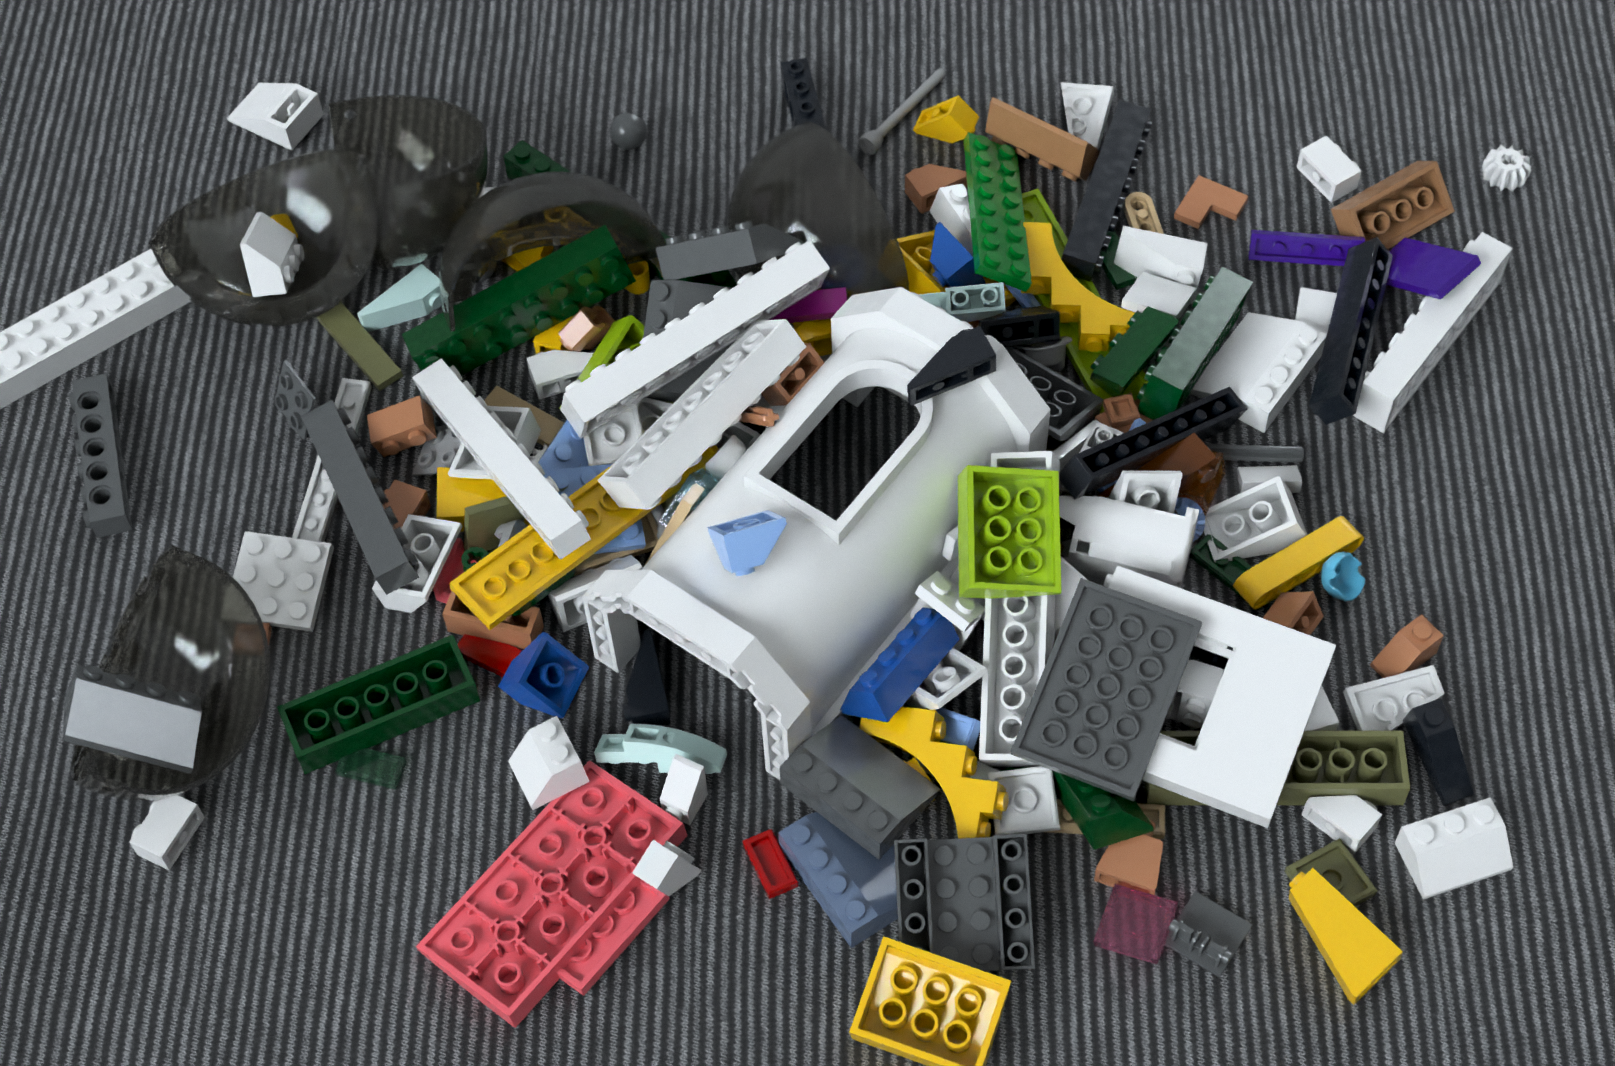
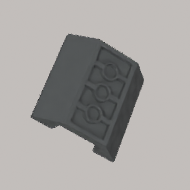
M1027 834L927 840V838L894 840L899 942L982 971L1035 969Z

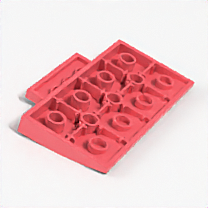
M590 760L583 766L590 782L552 800L416 946L419 952L514 1028L520 1024L559 979L583 996L590 990L670 899L666 894L632 874L652 840H655L664 845L666 841H669L678 847L688 836L683 822Z

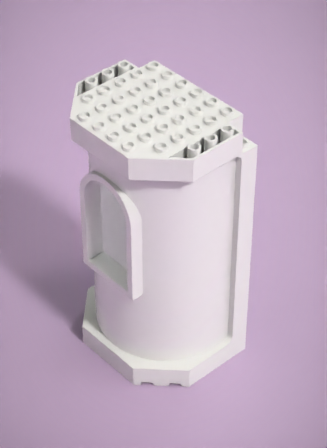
M902 287L852 295L831 318L832 355L779 413V420H774V426L767 427L641 570H606L582 596L594 657L619 673L639 650L641 642L637 624L638 619L731 679L738 688H747L756 698L754 706L761 713L766 771L780 780L779 767L803 742L841 715L846 719L849 717V715L842 714L840 710L849 690L859 680V677L876 661L879 654L892 643L897 634L912 620L911 612L919 600V597L915 595L919 585L937 571L947 579H950L959 565V555L952 561L942 556L946 534L958 525V475L967 465L991 467V453L1046 451L1051 409L1005 347L994 337L985 335L996 354V371L915 404L914 406L917 407L920 414V420L915 429L837 520L832 519L770 481L771 477L841 398L858 407L875 386H880L908 402V383L951 337L956 336L962 330L973 329L968 322L958 320L948 314L943 308L930 304L917 293L909 292ZM766 510L785 517L787 524L763 565L754 567L755 571L753 573L736 576L735 573L724 569L707 527Z

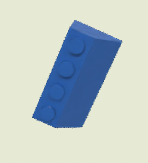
M922 608L914 615V618L897 634L892 643L879 654L876 661L859 677V680L849 690L840 708L842 714L889 722L960 640L952 622L935 609Z

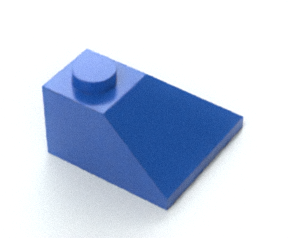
M939 222L935 226L930 262L935 270L932 273L934 279L941 287L945 285L948 287L986 284L983 276L975 273L973 256Z
M542 632L511 661L498 687L521 705L557 716L558 718H564L589 666L549 634Z

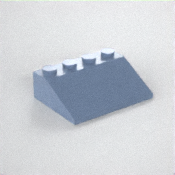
M818 812L806 815L778 832L779 845L785 857L851 948L898 919L894 844L879 860Z

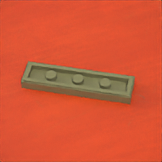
M340 300L316 314L322 326L379 391L403 377L401 369Z

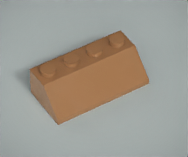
M992 97L985 130L986 133L992 136L991 141L1015 147V153L1026 159H1029L1030 155L1039 159L1037 164L1051 171L1055 166L1063 170L1062 176L1076 182L1077 178L1084 181L1087 180L1100 154L1097 148L1083 139Z
M1416 161L1331 209L1341 236L1365 237L1366 241L1378 237L1387 249L1395 246L1402 239L1411 237L1455 212L1437 161Z

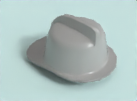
M1060 336V340L1011 347L1024 349L1028 357L1053 371L1062 370L1065 366L1066 344L1070 343L1072 338Z

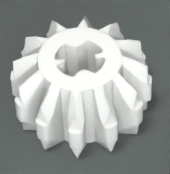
M1502 145L1497 150L1491 149L1482 165V171L1484 172L1483 180L1490 181V187L1498 186L1500 191L1508 188L1513 192L1516 187L1522 188L1531 172V165H1529L1530 157L1523 156V149L1514 150L1513 145L1508 149Z

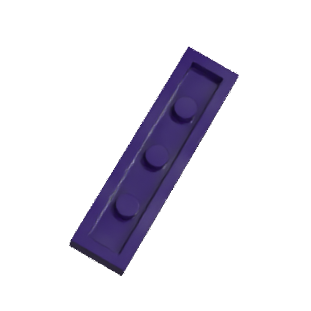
M1251 230L1248 259L1344 266L1348 249L1364 243L1366 240L1365 237Z

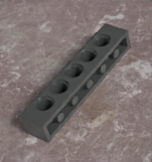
M106 373L73 380V392L69 393V400L72 409L76 412V415L72 416L74 431L79 436V439H75L74 443L78 456H81L82 461L77 463L81 480H84V486L80 487V492L84 504H87V510L83 511L86 527H92L97 538L131 531L132 523L114 389Z

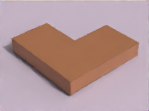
M1198 175L1175 211L1174 219L1197 229L1200 228L1210 211L1236 221L1247 204L1249 196Z

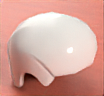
M732 435L705 464V469L713 477L722 479L747 451L746 446L736 435Z

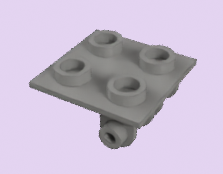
M448 426L435 427L437 438L426 441L423 444L412 473L413 476L437 474V467H451L461 442Z

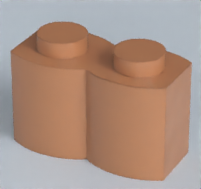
M594 306L592 309L583 307L558 332V335L561 337L560 341L570 351L592 350L602 341L614 319L600 306Z

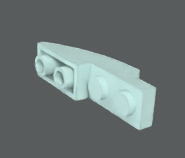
M1003 282L945 288L946 292L918 294L923 300L943 308L948 314L960 321L972 322L1006 312Z
M630 724L626 734H602L594 752L596 763L619 764L621 762H639L641 764L657 762L659 773L669 772L675 754L704 766L705 774L720 773L727 756L725 748L698 735L649 724Z

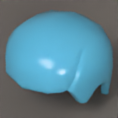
M1338 552L1331 555L1321 569V582L1324 590L1334 598L1343 601L1354 600L1361 593L1365 584V578L1358 572V566H1361L1362 563L1349 552Z

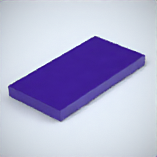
M1404 238L1389 251L1393 258L1386 285L1442 299L1478 268L1481 261L1478 255Z

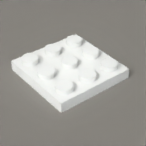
M245 531L223 617L226 620L270 623L271 626L313 632L334 550L333 545L326 542Z

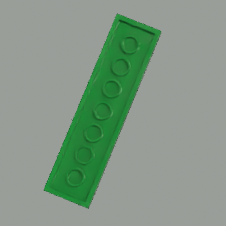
M968 132L963 141L975 273L1027 292L1032 281L1026 228L1023 226L1025 219L1017 153L1009 145H1001L983 135H975Z

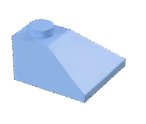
M766 510L707 528L724 569L735 573L736 576L753 573L755 571L754 567L765 563L787 523L785 517Z

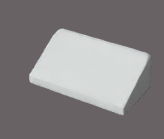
M1297 465L1237 467L1240 493L1279 475L1291 493H1300L1302 477Z

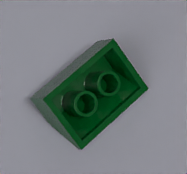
M1149 306L1142 313L1137 310L1127 322L1130 328L1123 335L1119 332L1108 345L1112 348L1105 357L1100 354L1090 366L1093 370L1090 379L1112 397L1122 395L1171 337L1179 320Z
M1053 771L1055 794L1094 850L1154 831V826L1135 800H1129Z

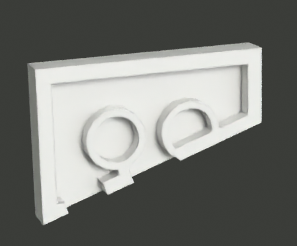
M1061 82L1068 133L1089 142L1099 150L1114 96L1113 86Z
M1434 665L1345 688L1343 691L1357 731H1393L1403 724L1402 720L1412 708L1440 699L1445 694Z

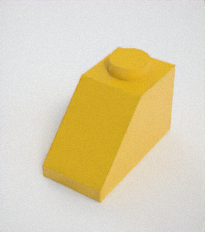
M958 95L922 110L913 131L916 134L948 143H955L965 139L968 132L974 134L975 125L980 116Z

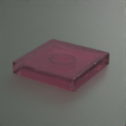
M1114 884L1094 938V946L1158 965L1170 931L1168 928L1178 909V902Z

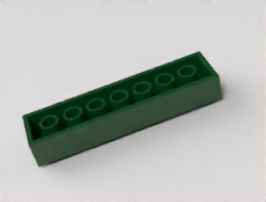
M604 224L402 334V337L411 357L421 371L442 359L448 367L454 365L462 376L567 318L574 316L581 308L590 307L615 292L624 289L636 282L607 226Z

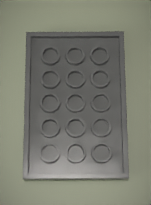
M1081 578L1011 749V755L1134 801L1202 627V621Z

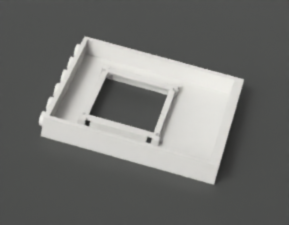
M1117 565L1114 574L1106 576L1103 586L1202 621V627L1194 646L1228 658L1227 665L1195 746L1160 733L1142 780L1268 828L1336 645ZM1227 647H1232L1233 651L1227 649Z

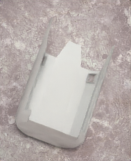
M1059 496L1060 517L1075 525L1073 532H1060V544L1065 546L1061 555L1065 556L1062 558L1087 580L1103 586L1106 576L1108 574L1113 575L1118 565L1181 588L1195 535L1199 509L1187 507L1185 516L1099 496H1082L1075 500L1072 496ZM1078 540L1090 543L1088 553L1076 550Z

